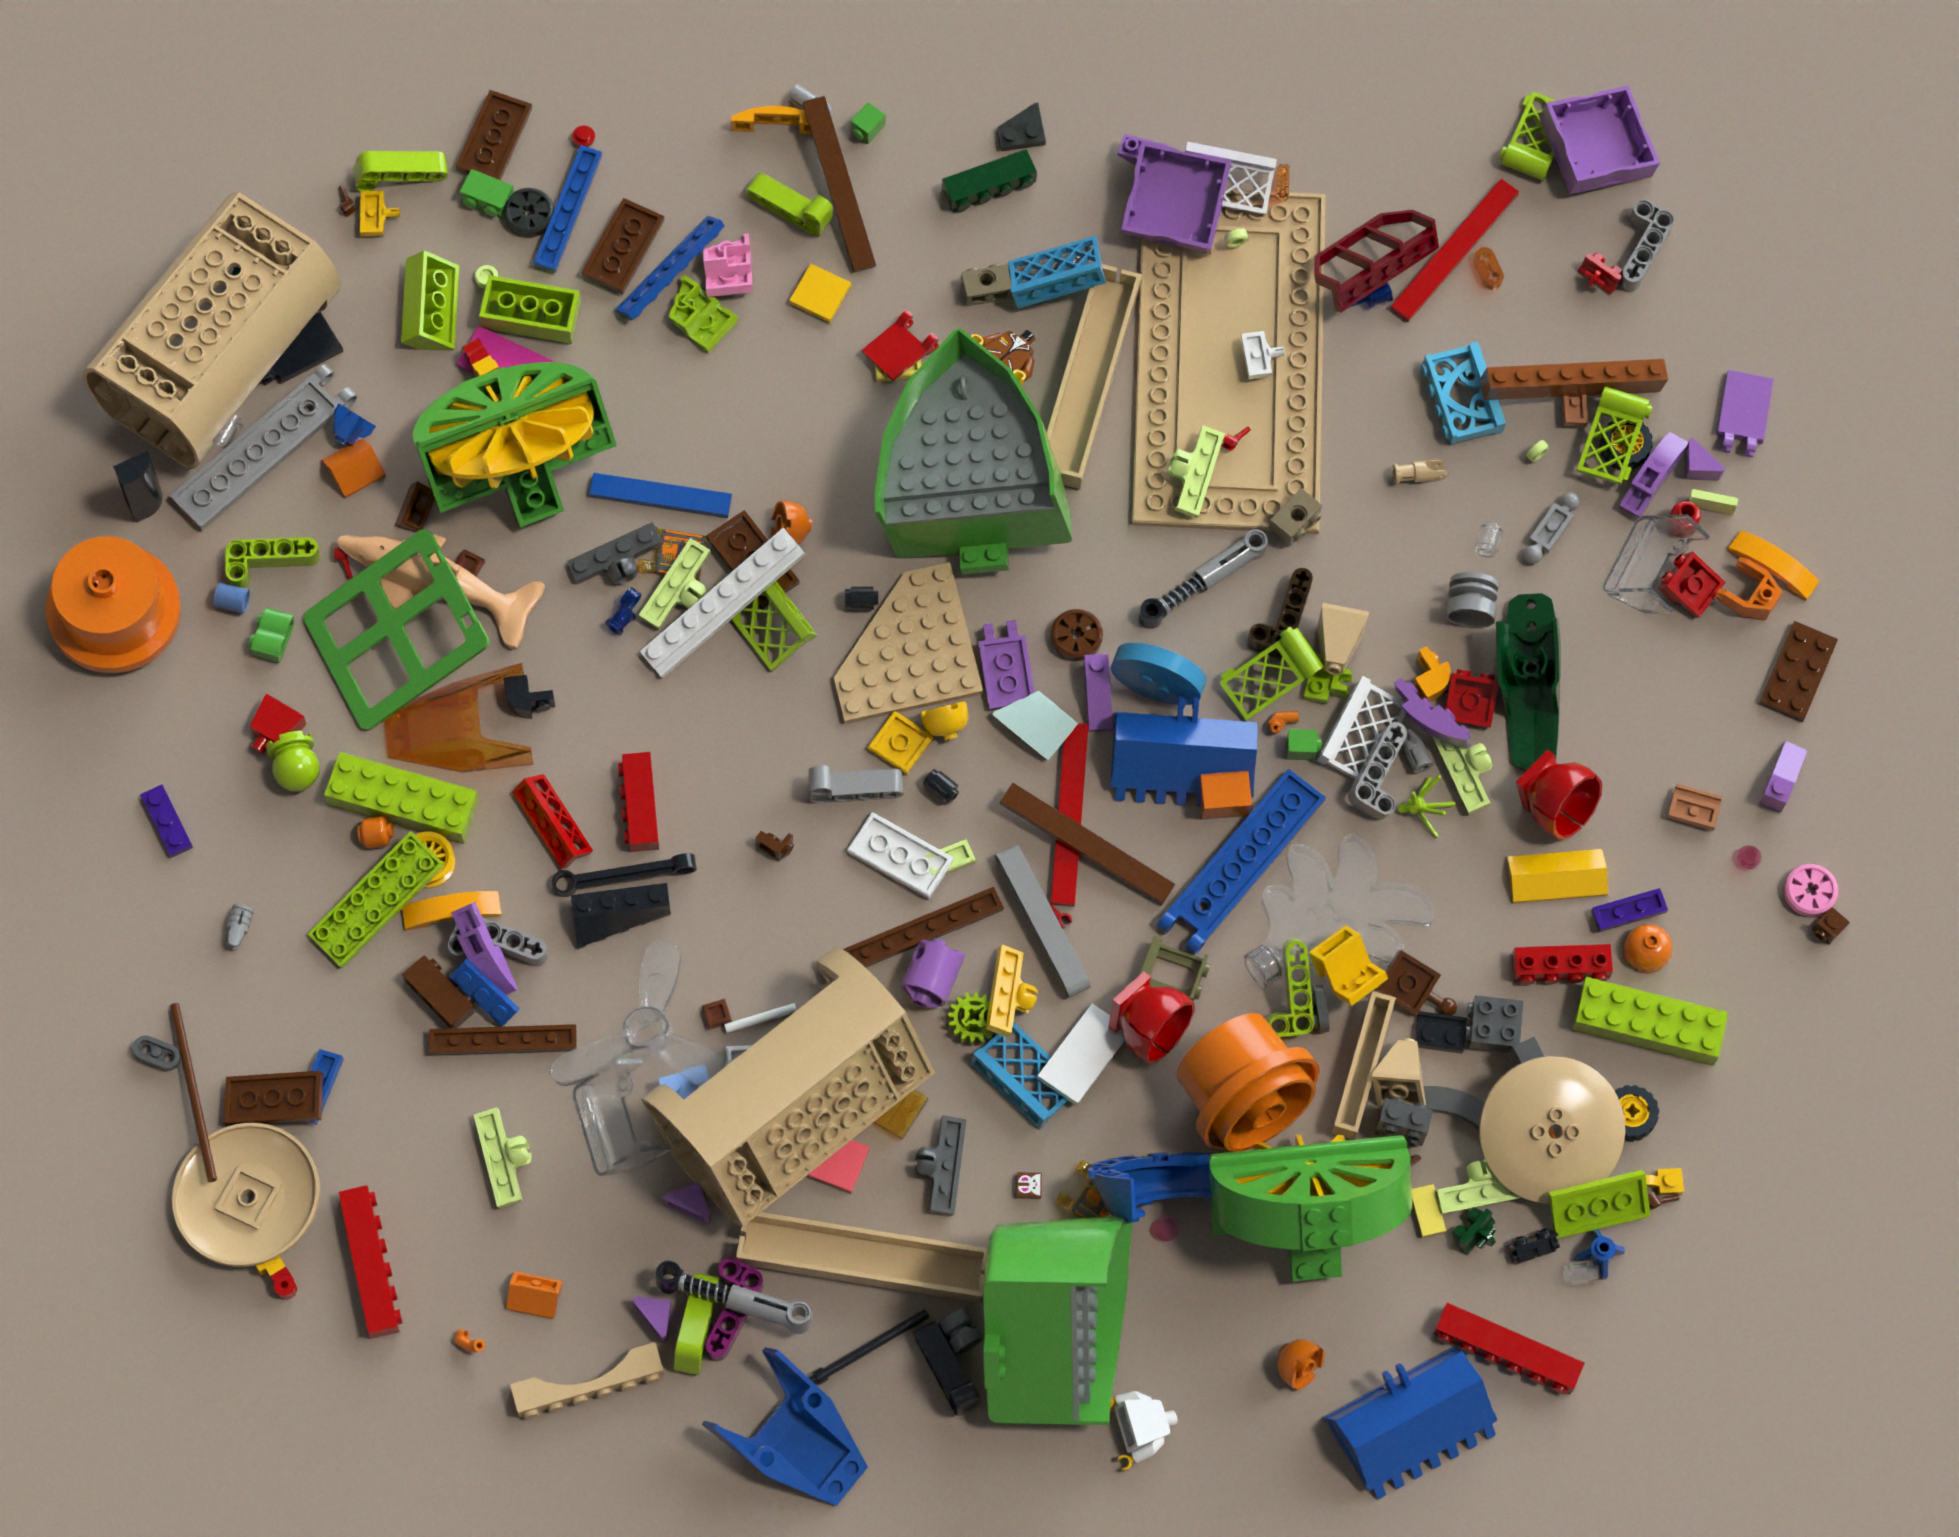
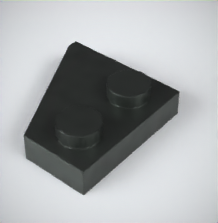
M1038 102L997 127L1001 151L1046 145Z

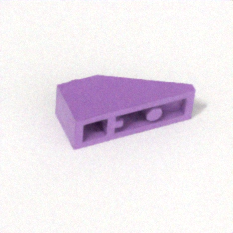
M1108 654L1084 655L1083 669L1089 732L1113 730Z
M1785 741L1759 804L1780 813L1782 812L1808 750Z

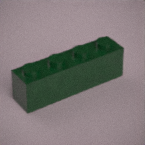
M1024 149L943 178L942 191L952 212L956 210L963 211L973 204L979 202L986 203L998 195L1005 196L1015 189L1032 186L1037 180V170L1028 150Z

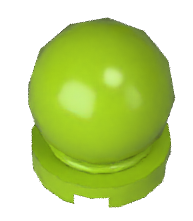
M292 731L279 735L280 740L274 743L269 740L265 745L269 758L274 759L272 773L281 787L288 791L301 792L311 787L317 781L320 773V764L315 752L311 750L314 747L311 733L303 735V731Z

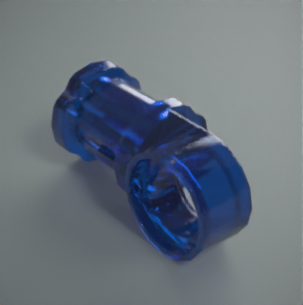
M1385 283L1351 307L1367 302L1368 306L1373 308L1375 304L1384 301L1392 302L1393 295L1390 285Z
M630 587L622 596L619 602L620 605L617 607L618 611L611 619L605 621L606 626L620 636L624 633L623 629L626 625L636 618L632 609L639 602L642 594L633 587Z

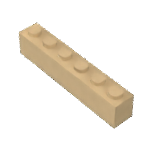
M1375 991L1371 993L1331 1134L1344 1135L1345 1138L1352 1140L1356 1139L1372 1084V1072L1378 1063L1396 997Z

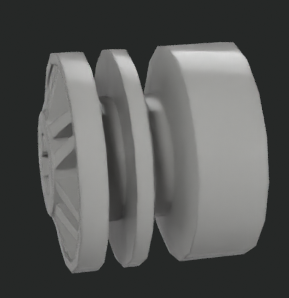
M1462 572L1451 576L1448 591L1450 599L1447 602L1446 611L1447 620L1455 625L1467 628H1484L1494 624L1497 608L1494 602L1497 600L1499 588L1497 579L1490 575L1476 572Z

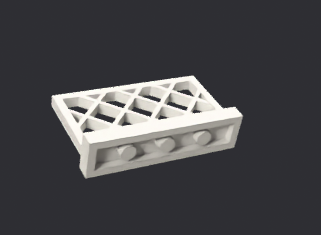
M1193 142L1186 143L1185 153H1200L1231 160L1232 168H1230V172L1238 168L1242 169L1246 174V178L1236 183L1229 172L1228 178L1234 186L1225 191V201H1223L1222 207L1266 215L1277 159ZM1257 173L1268 174L1267 183L1259 188L1252 177ZM1249 179L1256 190L1246 197L1239 186ZM1266 187L1265 195H1264L1261 190H1263V189ZM1236 188L1243 199L1238 203H1231L1226 194ZM1259 193L1263 199L1262 208L1253 207L1248 199Z
M1364 676L1357 681L1316 760L1322 765L1328 764L1353 779H1356L1359 774L1356 765L1363 764L1369 755L1366 745L1374 744L1379 736L1377 725L1385 723L1389 725L1392 721L1402 723L1405 717L1402 705L1405 702L1370 683L1371 680ZM1370 691L1378 695L1381 704L1369 705L1367 696ZM1394 704L1402 709L1399 716L1390 718L1387 706ZM1382 707L1386 719L1375 722L1371 710ZM1367 711L1370 724L1359 726L1357 715ZM1372 727L1376 739L1365 742L1361 730ZM1357 731L1360 743L1349 746L1347 734ZM1393 735L1391 739L1388 741L1389 743L1393 740ZM1362 747L1366 759L1355 762L1351 749ZM1380 750L1379 755L1382 759L1384 758L1385 753ZM1346 751L1350 763L1343 765L1335 761L1338 753ZM1370 770L1369 776L1373 779L1375 773Z

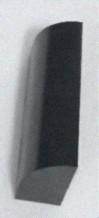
M147 450L113 466L126 504L136 523L155 514L163 500L162 489Z

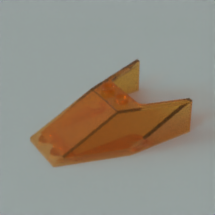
M522 663L450 683L414 699L385 720L388 758L461 773L534 765L531 747L484 738L481 735L478 689L489 684L504 683V677L524 675Z

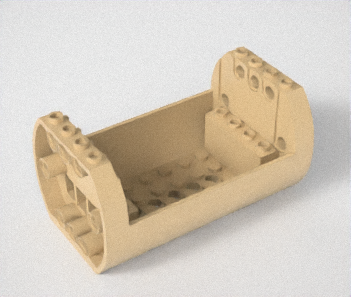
M240 192L231 193L83 371L85 385L94 400L112 420L185 468L194 469L198 467L213 448L212 440L318 310L323 311L341 289L339 274L327 254L314 240ZM233 267L241 269V272L235 276L228 273ZM217 285H225L227 287L223 293L214 292V288ZM209 302L212 304V307L208 311H202L199 309L200 305ZM189 320L198 322L197 326L192 329L186 328L185 324ZM174 338H181L183 340L180 346L175 347L170 344Z
M832 948L816 961L819 966L818 971L827 981L825 989L687 1098H681L674 1090L663 1084L662 1086L658 1085L641 1099L675 1160L694 1183L699 1182L702 1192L727 1217L740 1226L746 1225L935 1073L904 1009L870 971L853 956L840 948Z

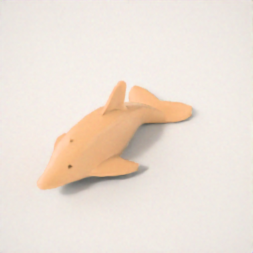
M433 534L439 547L442 548L447 539ZM345 535L338 538L337 544L347 555L367 568L404 541L388 537ZM418 553L382 578L380 583L395 610L434 582V578L422 555ZM436 554L430 557L434 566L440 563ZM444 557L448 561L470 604L487 608L497 623L504 645L510 649H516L522 640L527 616L542 597L545 589L544 583L533 581L516 591L502 594L494 591L487 584L449 558Z

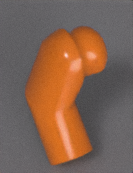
M1298 711L1276 712L1268 721L1267 728L1269 732L1277 734L1286 723L1298 722Z
M462 1329L456 1331L454 1342L457 1346L469 1353L484 1350L485 1343L483 1340H469L470 1334L468 1331Z

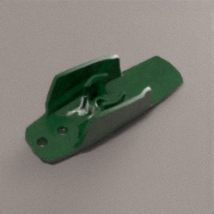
M1543 593L1518 594L1509 601L1506 623L1496 621V657L1498 684L1502 689L1507 714L1512 764L1527 771L1546 750L1552 752L1555 755V759L1557 758L1561 638L1559 620L1555 616L1552 599ZM1529 604H1535L1533 609L1527 608ZM1530 623H1533L1536 627L1534 631H1528Z

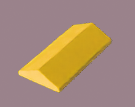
M1602 849L1507 857L1513 903L1608 896L1607 867Z

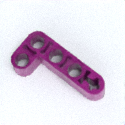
M734 1258L722 1260L719 1265V1275L724 1284L730 1287L734 1284L760 1293L762 1292L763 1276L758 1270ZM727 1267H734L737 1270L733 1276H726L723 1272ZM749 1278H756L759 1284L755 1287H748L745 1282ZM725 1305L706 1341L707 1355L711 1360L722 1361L727 1357L749 1315L727 1309ZM726 1321H732L736 1326L733 1330L727 1331L722 1328V1325ZM720 1336L723 1337V1340L721 1341L722 1350L718 1349L716 1352H714L713 1346L718 1345V1343L720 1342Z

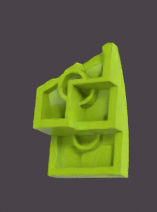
M683 275L681 278L682 285L679 294L676 293L675 304L671 308L669 319L693 342L709 353L739 319L736 314L720 305L718 299L707 297V293L701 289L698 283Z

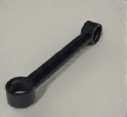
M682 853L668 860L576 875L568 870H560L553 876L552 885L557 895L569 897L579 888L671 873L687 875L695 872L697 866L694 854ZM561 877H570L574 883L570 889L560 890L556 886L557 881Z

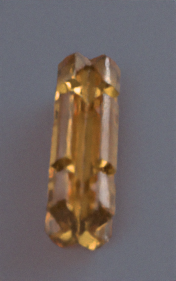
M1288 164L1278 165L1276 199L1278 201H1287L1289 197L1290 166Z

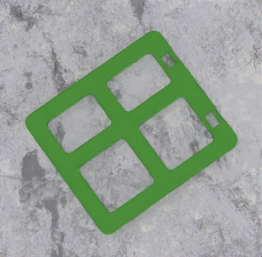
M425 529L416 532L308 609L304 615V621L359 726L366 730H371L486 650L489 645V638L478 621L448 561L444 558L434 535ZM420 553L434 578V582L394 610L380 584L381 579ZM433 554H436L440 561L437 566H434L430 558ZM365 592L378 616V622L339 649L325 621L330 615ZM442 598H445L466 640L462 645L426 669L404 627L409 621ZM467 614L473 622V625L467 627L463 620V617ZM389 637L410 680L370 708L349 669V665Z

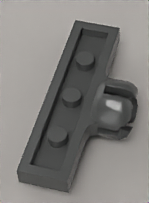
M651 522L567 562L577 584L603 572L609 573L613 583L625 584L626 581L622 572L625 571L630 581L633 580L638 574L634 563L635 558L662 546L663 543L654 523Z
M943 1115L940 1120L937 1147L922 1146L917 1151L915 1161H918L917 1165L914 1164L915 1173L919 1176L929 1177L932 1180L928 1212L953 1216L955 1213L967 1119Z

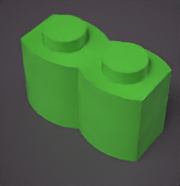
M266 607L264 613H260L257 618L256 626L259 628L256 634H252L249 639L248 647L251 648L252 656L280 663L295 624L294 615Z

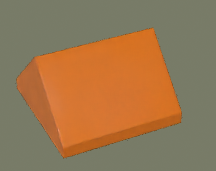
M363 438L354 442L353 445L349 444L322 459V463L345 498L386 476L372 446Z
M1248 771L1200 774L1202 819L1250 815L1252 799Z

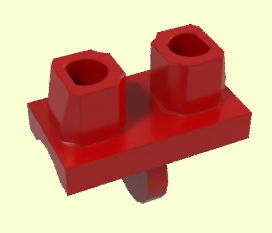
M1598 252L1593 255L1588 253L1578 272L1589 279L1587 287L1590 289L1596 284L1609 294H1612L1622 277L1623 270L1616 265L1611 268L1605 265L1604 257Z

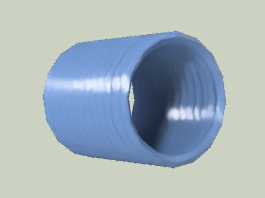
M220 582L214 593L213 605L220 609L243 614L249 604L250 590Z

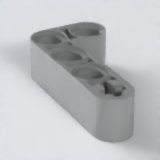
M1648 200L1637 201L1630 216L1632 225L1645 231L1625 265L1619 281L1621 288L1627 292H1634L1639 288L1668 238L1674 223V216L1671 212ZM1638 212H1643L1646 216H1642ZM1658 222L1665 223L1667 226H1661ZM1648 240H1653L1656 244H1651ZM1637 258H1643L1646 262H1641ZM1635 272L1636 275L1631 279L1632 273Z
M1399 722L1389 724L1380 732L1348 793L1350 804L1377 820H1382L1390 815L1396 807L1394 798L1379 788L1407 736L1405 726ZM1393 735L1395 739L1389 743L1388 741L1391 739ZM1379 750L1386 754V760L1380 757ZM1369 770L1375 773L1376 779H1372L1369 776ZM1358 790L1365 793V799L1359 797ZM1378 802L1385 805V812L1379 808Z
M828 766L809 768L810 801L813 803L899 798L904 794L902 771L899 769L831 773Z
M483 918L488 932H496L498 934L492 941L494 946H500L503 955L532 966H541L547 961L546 944L542 940ZM455 925L448 941V950L452 960L461 963L467 959L464 951L459 953L453 951L455 946L461 945L457 938L461 934L457 925ZM512 940L520 942L516 948H510L508 943ZM537 949H539L540 952H541V953H536L535 956L532 955V952H536Z

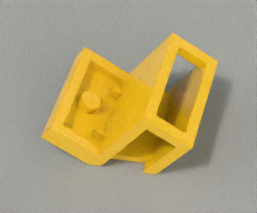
M1346 925L1309 952L1318 976L1320 978L1325 976L1336 997L1350 1006L1359 1002L1388 979L1384 970L1370 962L1360 933Z

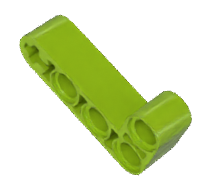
M366 151L358 155L353 166L357 191H372L377 187L379 181L438 182L448 178L446 156L443 152Z
M757 173L745 190V194L752 201L814 236H820L833 217L832 204L824 197L816 195L811 201L763 173Z
M310 537L232 540L226 546L225 572L229 585L246 588L250 581V568L311 566L318 563L321 555L318 543ZM261 550L267 551L263 556L256 555ZM283 550H290V553L287 555L280 554ZM237 551L243 552L239 557L232 556ZM236 573L243 574L242 577L238 579L232 578L233 575Z
M1291 938L1283 945L1288 1011L1271 1013L1266 1018L1271 1027L1274 1020L1282 1019V1028L1275 1031L1279 1037L1305 1035L1311 1032L1314 1027L1307 946L1299 939ZM1295 944L1300 948V951L1296 952V958L1302 961V963L1295 962V956L1290 952V950L1294 949ZM1301 968L1303 971L1302 977L1299 980H1293L1291 976L1293 970ZM1299 992H1303L1305 1000L1301 1004H1295L1294 996ZM1301 1016H1305L1307 1018L1306 1026L1297 1028L1296 1020Z
M699 1273L694 1274L695 1278L700 1279L702 1277V1280L707 1282L710 1280L714 1284L719 1283L720 1277ZM689 1293L675 1350V1371L699 1375L715 1299L707 1300L705 1296L699 1297L696 1293L693 1295Z

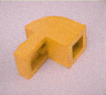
M1426 646L1419 650L1416 658L1425 673L1416 677L1413 685L1417 689L1420 699L1426 698L1431 703L1440 698L1446 691L1451 676V669L1448 661L1439 665L1440 662L1434 651L1431 652Z

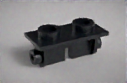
M1549 1228L1537 1230L1534 1236L1528 1238L1526 1236L1513 1238L1512 1243L1506 1244V1247L1514 1252L1510 1254L1512 1262L1520 1264L1535 1258L1533 1249H1537L1539 1257L1556 1252L1560 1245L1558 1240L1553 1239V1237L1559 1235L1553 1230H1549Z

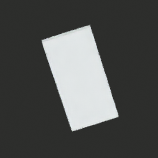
M873 812L847 850L849 855L927 899L931 898L947 873L949 866L954 862L952 856ZM931 853L937 854L936 856H933L928 859L924 857ZM931 865L934 871L941 868L940 872L931 875Z
M1091 1004L1038 1074L1037 1079L1077 1106L1124 1044L1125 1040L1122 1030L1120 1029L1116 1034L1108 1028L1110 1015L1094 1004Z

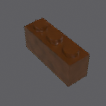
M423 955L402 974L404 981L449 1028H458L475 1013L473 1008L474 1001L465 992L461 994L456 988L458 985L449 975L445 977L440 972L442 968L433 958L429 960Z

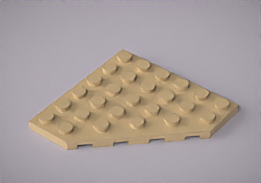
M950 562L904 572L834 676V684L844 724L889 715L894 711L903 712L983 694Z

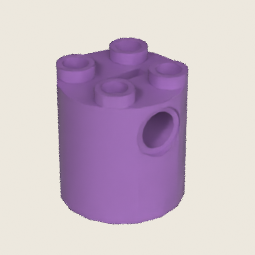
M933 938L932 942L920 940L901 984V989L910 996L911 1002L922 1008L941 1007L946 1004L965 957L964 953L946 947V942L937 938Z

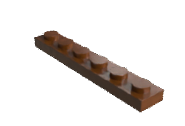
M576 1024L429 1029L430 1055L577 1050Z

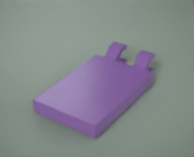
M1732 370L1727 371L1717 435L1723 436L1721 451L1730 453L1735 438L1746 441L1744 455L1753 457L1757 443H1763L1773 378Z
M1016 620L1006 621L1008 637L998 639L994 637L993 624H983L984 640L978 641L989 711L999 710L1012 704V702L1034 693L1025 635L1018 636Z

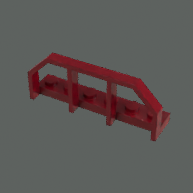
M1413 209L1378 214L1315 255L1314 277L1316 284L1332 291L1334 308L1342 313L1439 248L1435 219ZM1414 222L1426 228L1405 243L1398 238L1377 230L1383 225ZM1367 237L1394 250L1373 263L1372 259L1348 248ZM1336 256L1364 268V270L1341 285L1339 281L1321 274V266Z

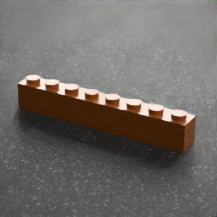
M1664 359L1487 367L1480 378L1483 400L1602 395L1605 386L1626 393L1661 392L1668 381Z

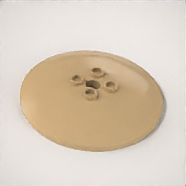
M1545 1056L1534 1058L1515 1066L1496 1082L1489 1092L1481 1111L1479 1140L1484 1159L1493 1175L1501 1184L1522 1198L1533 1202L1550 1204L1548 1194L1550 1191L1609 1177L1623 1150L1625 1119L1617 1094L1600 1073L1590 1066L1571 1058ZM1554 1124H1558L1561 1128V1133L1558 1137L1551 1138L1549 1128Z
M242 1123L228 1126L212 1133L208 1138L217 1181H207L199 1143L191 1150L181 1164L174 1181L172 1208L181 1234L199 1254L211 1261L227 1266H255L278 1258L302 1239L315 1218L320 1200V1179L315 1162L298 1139L275 1126L261 1123ZM250 1192L255 1194V1199L251 1203H243L242 1200L245 1194Z

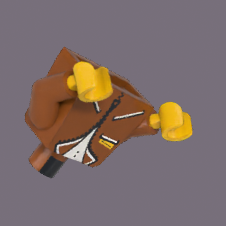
M1010 330L1005 333L983 337L978 334L971 336L1013 371L1021 386L1023 382L1032 377L1035 361L1033 359V349L1030 345L1036 339L1030 331L1025 330L1019 337Z

